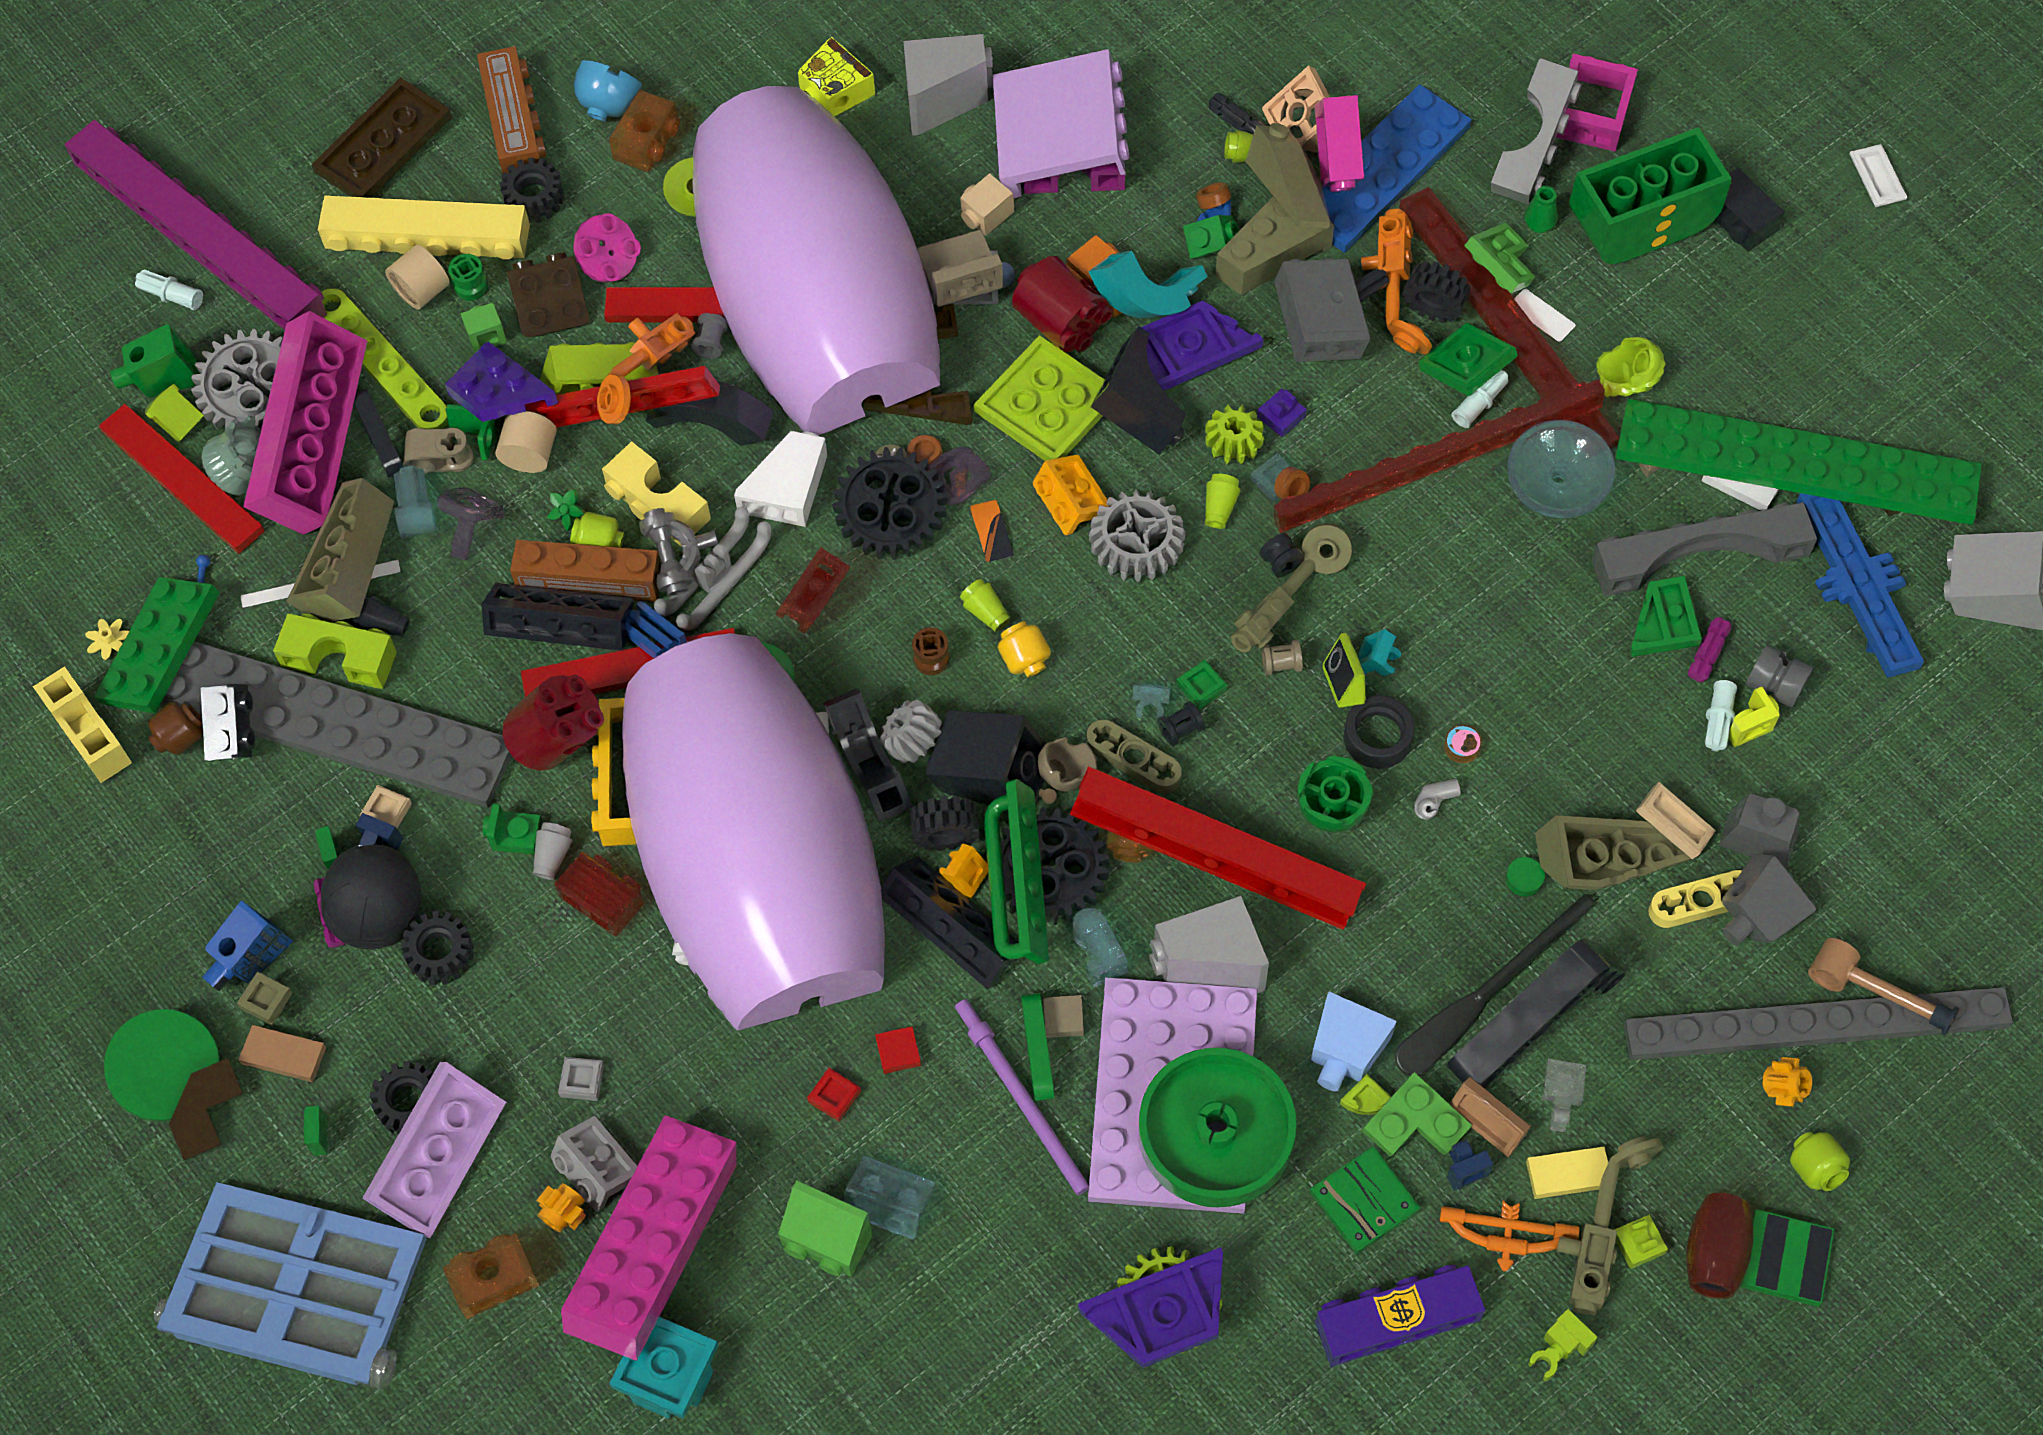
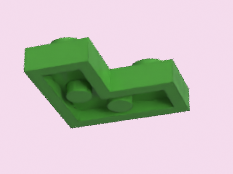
M1507 223L1471 236L1464 245L1472 253L1473 259L1478 264L1484 266L1495 277L1500 287L1508 290L1510 293L1528 287L1535 278L1517 258L1525 252L1529 245Z
M1414 1072L1361 1131L1389 1157L1399 1149L1415 1130L1441 1154L1446 1155L1472 1125Z

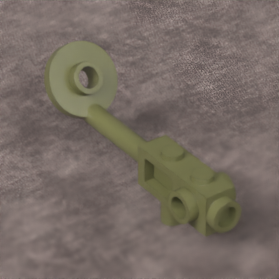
M1321 524L1315 526L1307 533L1302 544L1304 561L1281 587L1279 586L1264 597L1253 611L1248 608L1234 621L1233 624L1237 629L1230 638L1237 650L1245 653L1250 651L1253 646L1259 650L1271 640L1274 634L1270 629L1295 602L1291 596L1313 571L1322 574H1332L1342 570L1348 564L1352 555V542L1344 529L1334 524ZM1324 544H1329L1333 548V553L1325 555L1321 552L1320 547Z
M1643 1136L1620 1145L1617 1148L1618 1153L1610 1158L1601 1178L1593 1225L1585 1223L1582 1229L1581 1240L1559 1236L1556 1251L1577 1256L1568 1302L1573 1304L1572 1310L1577 1313L1590 1316L1596 1315L1597 1310H1601L1604 1298L1609 1295L1611 1282L1608 1281L1610 1266L1614 1265L1617 1249H1614L1617 1230L1608 1229L1619 1169L1630 1167L1633 1170L1649 1164L1652 1161L1651 1157L1664 1148L1660 1139L1647 1140ZM1584 1282L1592 1283L1594 1288L1587 1287Z

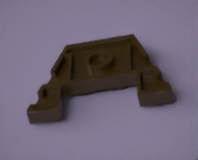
M954 303L941 307L940 312L935 314L938 339L958 337ZM927 390L889 407H885L880 395H871L863 400L865 410L964 425L972 424L968 390L931 395V390Z

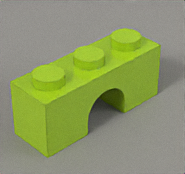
M287 614L273 650L281 667L311 674L316 673L319 663L327 655L332 653L345 654L342 668L348 681L379 689L384 688L397 653L390 635L382 630L374 628L368 631L357 629L342 621H336L335 623L325 622L310 614H301V616Z

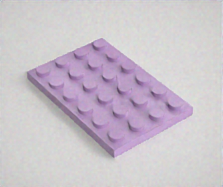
M1105 978L1088 1202L1244 1214L1245 1203L1231 1207H1205L1187 1202L1164 1188L1150 1172L1144 1161L1139 1144L1138 1126L1140 1106L1148 1085L1154 1076L1175 1058L1204 1048H1228L1253 1056L1257 989ZM1213 1121L1207 1125L1212 1130V1138L1215 1132H1222L1227 1129L1225 1124L1220 1121Z

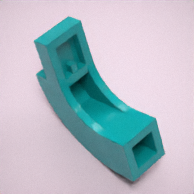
M1132 251L1111 254L1088 271L1098 291L1107 299V302L1121 313L1135 318H1153L1172 315L1186 310L1191 306L1187 297L1198 290L1197 285L1208 277L1203 266L1198 265L1181 268L1160 285H1157L1143 273Z

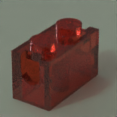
M820 547L775 614L782 619L785 615H788L793 621H798L800 625L797 629L805 634L850 569V566ZM824 564L834 571V575H830L818 567V565Z

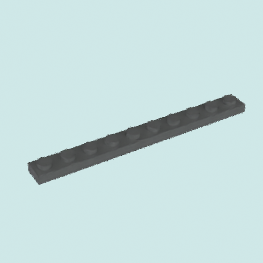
M2005 987L1915 995L1936 1006L1940 1003L1951 1009L1955 1006L1959 1008L1957 1016L1947 1034L2008 1029L2013 1024ZM1884 997L1626 1019L1624 1022L1630 1060L1937 1035L1942 1033L1941 1029L1929 1024V1019Z

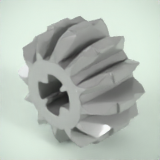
M918 699L912 702L907 700L900 708L895 707L894 713L891 716L886 717L887 722L880 729L882 735L879 741L884 746V749L896 760H900L903 763L908 761L914 763L920 755L926 756L927 750L935 746L934 740L941 734L939 728L942 721L927 704L920 702Z

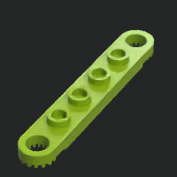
M338 289L322 291L321 293L324 296L322 300L323 305H327L328 303L326 302L328 301L331 303V300L333 302L336 300L338 303L340 302L338 309L331 312L326 311L327 315L323 318L367 340L362 363L363 369L417 428L445 429L446 426L448 427L446 405L345 293ZM430 410L432 412L436 410V412L440 413L439 418L433 422H426L422 419L424 418L423 414L426 415L427 411L429 413Z

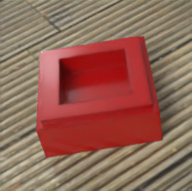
M913 1026L875 1034L884 1074L921 1066Z
M828 1068L807 1097V1101L840 1122L860 1094L861 1088L836 1071Z

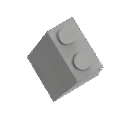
M983 34L903 41L912 136L920 135L988 102L987 88H993L991 68L993 63L991 47L984 46Z
M2043 531L1955 535L1953 549H1948L1947 566L1948 570L1951 571L1950 580H1945L1944 583L1945 601L1951 602L1955 615L2043 630Z
M1241 896L1155 925L1154 939L1150 940L1153 953L1149 954L1154 973L1156 976L1162 974L1165 982L1255 988L1257 993L1265 991L1269 962Z

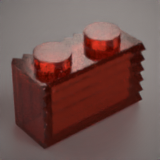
M581 852L574 862L570 864L569 868L565 870L564 874L560 876L559 880L555 882L554 886L558 897L591 921H594L602 929L617 937L644 905L640 892L642 888L630 876L624 875L620 878L611 872L612 866L601 856L596 854L591 858L586 853Z

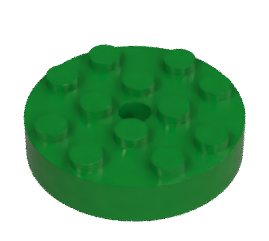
M1204 1048L1185 1053L1165 1065L1154 1076L1144 1093L1139 1111L1138 1126L1139 1144L1144 1161L1150 1172L1164 1188L1187 1202L1216 1208L1231 1207L1249 1202L1265 1193L1277 1182L1285 1171L1293 1151L1296 1135V1114L1291 1096L1285 1084L1270 1067L1247 1053L1228 1048ZM1213 1121H1220L1225 1124L1227 1129L1222 1132H1215L1212 1138V1130L1207 1125Z

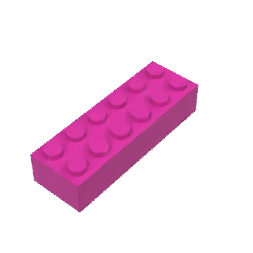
M311 311L286 323L243 507L303 535L323 525L331 507L367 340Z
M664 1116L561 1309L564 1333L637 1361L655 1326L658 1316H660L736 1167L735 1141L669 1116Z

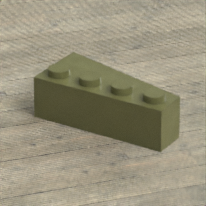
M363 478L343 482L286 602L303 614L313 615L325 622L359 617L390 519L394 500Z

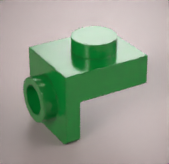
M1216 215L1184 225L1183 229L1190 259H1198L1218 253L1240 231L1233 216Z

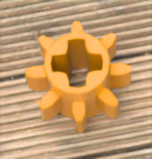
M1782 1057L1780 1062L1773 1061L1772 1065L1766 1068L1763 1075V1088L1769 1097H1776V1105L1793 1107L1795 1102L1802 1103L1803 1098L1810 1094L1812 1076L1807 1067L1799 1066L1798 1058Z
M564 1183L558 1189L547 1186L536 1200L542 1208L537 1216L559 1233L568 1226L575 1230L586 1216L583 1213L584 1210L580 1208L585 1202L584 1198Z

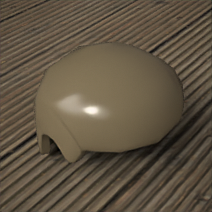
M1067 737L1046 743L1038 755V767L1041 778L1059 791L1069 792L1078 790L1088 766L1098 770L1097 758L1086 743L1072 745L1068 743Z

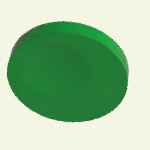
M170 1009L151 1010L131 1018L116 1031L106 1050L104 1074L111 1095L125 1111L143 1120L168 1122L171 1121L191 1073L219 1062V1054L216 1043L208 1029L194 1017Z

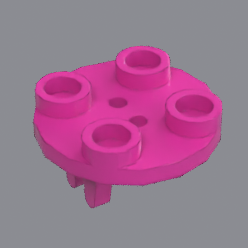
M610 213L592 216L583 222L575 234L573 246L576 262L582 271L593 280L605 283L621 280L629 274L641 249L639 241L635 239V235L628 224Z

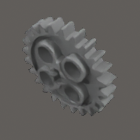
M252 329L250 337H245L242 330H238L237 339L232 340L228 334H225L224 345L213 341L212 345L215 351L213 353L208 351L202 352L206 363H195L200 373L191 377L196 385L191 389L195 398H198L195 403L200 411L204 410L202 413L207 421L213 420L212 422L218 430L224 425L225 428L229 427L231 421L235 418L242 422L248 415L255 417V426L262 429L269 400L263 393L270 395L273 382H268L267 380L275 374L283 338L280 336L273 341L270 331H267L262 338H259L256 329ZM245 358H252V360L245 365L239 364ZM229 367V368H231L232 370H234L236 373H233V372H231V371H229V370H226L225 368ZM232 384L229 389L218 391L222 385ZM259 401L256 407L246 408L250 402Z

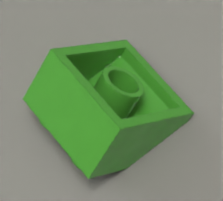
M796 1180L778 1233L781 1245L785 1246L783 1250L799 1260H805L807 1256L820 1262L819 1267L831 1275L839 1277L841 1273L852 1277L873 1236L868 1212Z

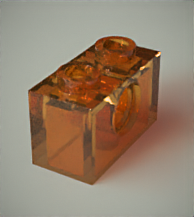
M639 90L609 138L613 159L649 172L653 164L662 158L665 145L670 136L674 137L679 129L680 119L677 116L675 103Z
M516 1233L511 1236L508 1234L497 1236L487 1243V1247L474 1253L471 1251L460 1253L450 1260V1264L442 1267L459 1309L466 1319L540 1286L524 1247ZM489 1266L499 1267L498 1274L493 1279H481L484 1269Z

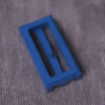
M643 601L636 604L637 610H632L625 622L626 637L653 658L658 657L675 646L687 643L683 632ZM636 624L643 631H645L651 639L659 642L662 646H664V648L660 649L657 645H655L643 634H641L638 630H636L632 625Z

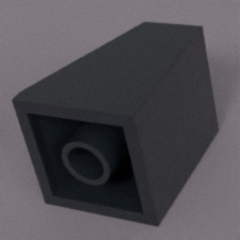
M948 710L944 723L940 727L941 734L927 763L926 775L943 793L990 805L993 800L1007 794L1006 782L1018 779L1033 789L1036 806L1039 790L1042 789L1044 783L1039 773L1038 755L1046 742L1024 715Z

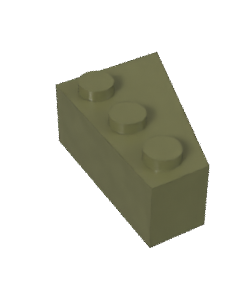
M1273 196L1217 253L1215 277L1243 295L1276 278L1283 261L1294 259L1305 261V258L1320 250L1325 252L1331 249L1334 224L1330 222L1328 229L1298 227Z

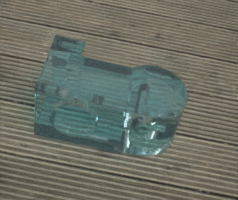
M1086 908L1079 911L1073 920V937L1077 945L1086 950L1091 960L1087 962V977L1094 988L1105 983V978H1117L1127 973L1128 960L1104 915L1094 908Z

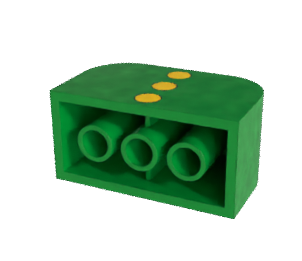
M1697 127L1577 172L1569 206L1601 259L1608 264H1617L1688 238L1706 228L1722 211L1732 178L1700 128Z

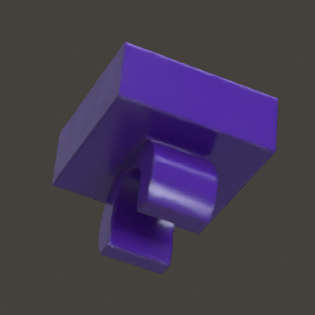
M1281 388L1257 410V417L1279 436L1284 437L1306 417L1307 409L1297 402V398L1289 391Z

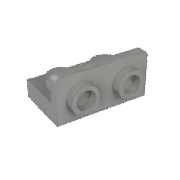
M595 1116L558 1135L551 1153V1159L555 1168L561 1174H565L575 1186L577 1193L596 1212L604 1209L608 1197L627 1187L637 1168L634 1161Z

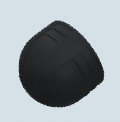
M363 845L346 850L335 859L322 882L321 913L326 926L339 940L360 949H380L398 942L404 938L405 930H411L409 924L413 920L416 921L418 917L421 898L418 875L400 852L388 846Z

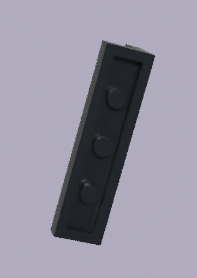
M494 583L481 604L484 635L623 651L626 645L625 622L633 609V598ZM500 596L511 597L510 599H499ZM538 601H546L545 603H535ZM573 605H582L579 607H570ZM607 609H617V610H619V611H618V612H614V611H605V610H607Z
M918 856L893 867L881 889L882 899L986 989L995 986L1005 968L1019 959H1007L1002 957L996 950L992 919ZM915 871V872L918 873L923 879L918 878V877L915 876L912 872ZM941 897L947 898L952 903L946 902ZM968 920L974 921V922H975L976 924H978L979 926L973 925V924H972L971 922H969ZM1009 934L1010 944L1019 943V941H1017L1013 936Z

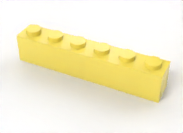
M324 196L318 231L325 249L335 251L364 250L370 253L385 251L405 254L413 246L420 245L435 256L472 254L477 257L512 259L525 258L530 223L525 205Z

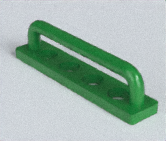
M1015 779L1006 782L1007 794L993 800L985 812L984 824L994 944L1002 957L1007 959L1026 957L1036 964H1042L1049 961L1035 795L1033 789ZM1005 810H1008L1019 932V943L1010 944L999 826V817Z

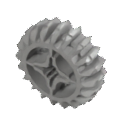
M1137 489L1133 492L1132 497H1128L1122 491L1119 494V501L1109 497L1107 500L1108 507L1099 506L1097 517H1093L1091 520L1089 541L1092 543L1091 552L1093 556H1098L1100 567L1108 565L1110 576L1120 571L1123 581L1128 575H1134L1138 583L1142 575L1146 574L1148 578L1153 580L1156 570L1165 575L1168 571V565L1175 566L1178 561V555H1181L1183 552L1184 543L1182 542L1185 540V530L1182 528L1183 520L1181 516L1176 515L1175 506H1166L1164 496L1153 500L1151 490L1146 494V497L1140 496ZM1125 520L1123 526L1116 528V532L1110 533L1118 523ZM1165 538L1161 545L1149 552L1151 545L1158 543V539Z

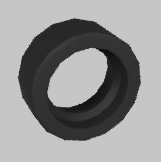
M1382 695L1366 697L1364 704L1354 705L1347 714L1343 736L1346 750L1355 761L1366 767L1376 769L1393 767L1404 760L1411 750L1415 724L1410 711L1398 700ZM1370 716L1387 717L1399 726L1401 731L1400 739L1396 745L1390 748L1379 749L1370 747L1363 743L1358 736L1357 729L1359 723Z

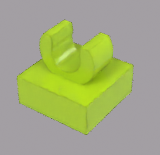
M1650 1214L1614 1229L1617 1230L1615 1241L1630 1269L1665 1255L1668 1251Z

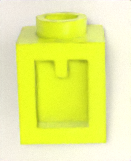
M1762 686L1754 689L1748 702L1751 709H1746L1733 718L1728 738L1734 748L1773 731L1780 716L1778 704L1771 695L1766 694Z

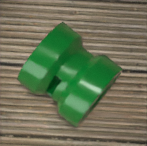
M461 254L452 259L448 271L456 295L466 301H474L485 295L488 289V282L480 259L472 254Z

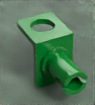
M448 404L446 406V415L449 428H457L464 433L479 434L478 445L481 459L488 461L497 433L494 419L482 422L463 406Z

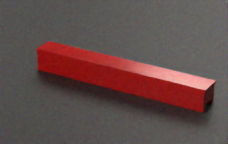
M1089 766L1078 788L1080 791L1070 812V815L1342 930L1346 927L1349 917L1353 916L1360 895L1366 886V883Z

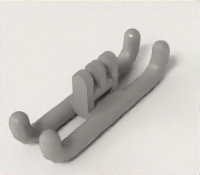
M745 507L737 508L735 520L730 530L692 574L693 583L687 585L689 590L685 593L671 596L667 601L662 598L657 599L654 603L655 611L661 616H669L675 613L698 587H701L709 594L689 616L682 613L676 618L677 626L682 631H692L697 628L764 552L771 538L770 524L765 521L758 524L757 535L753 543L737 562L731 565L729 551L743 536L749 523L748 510Z

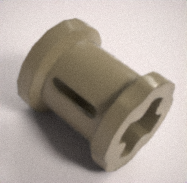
M1292 640L1291 644L1271 647L1266 643L1261 648L1265 676L1272 675L1273 671L1294 669L1296 672L1302 671V654L1298 640Z

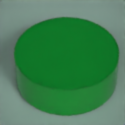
M1529 857L1517 858L1508 867L1505 878L1506 884L1516 895L1523 897L1532 896L1541 889L1545 873L1538 861Z

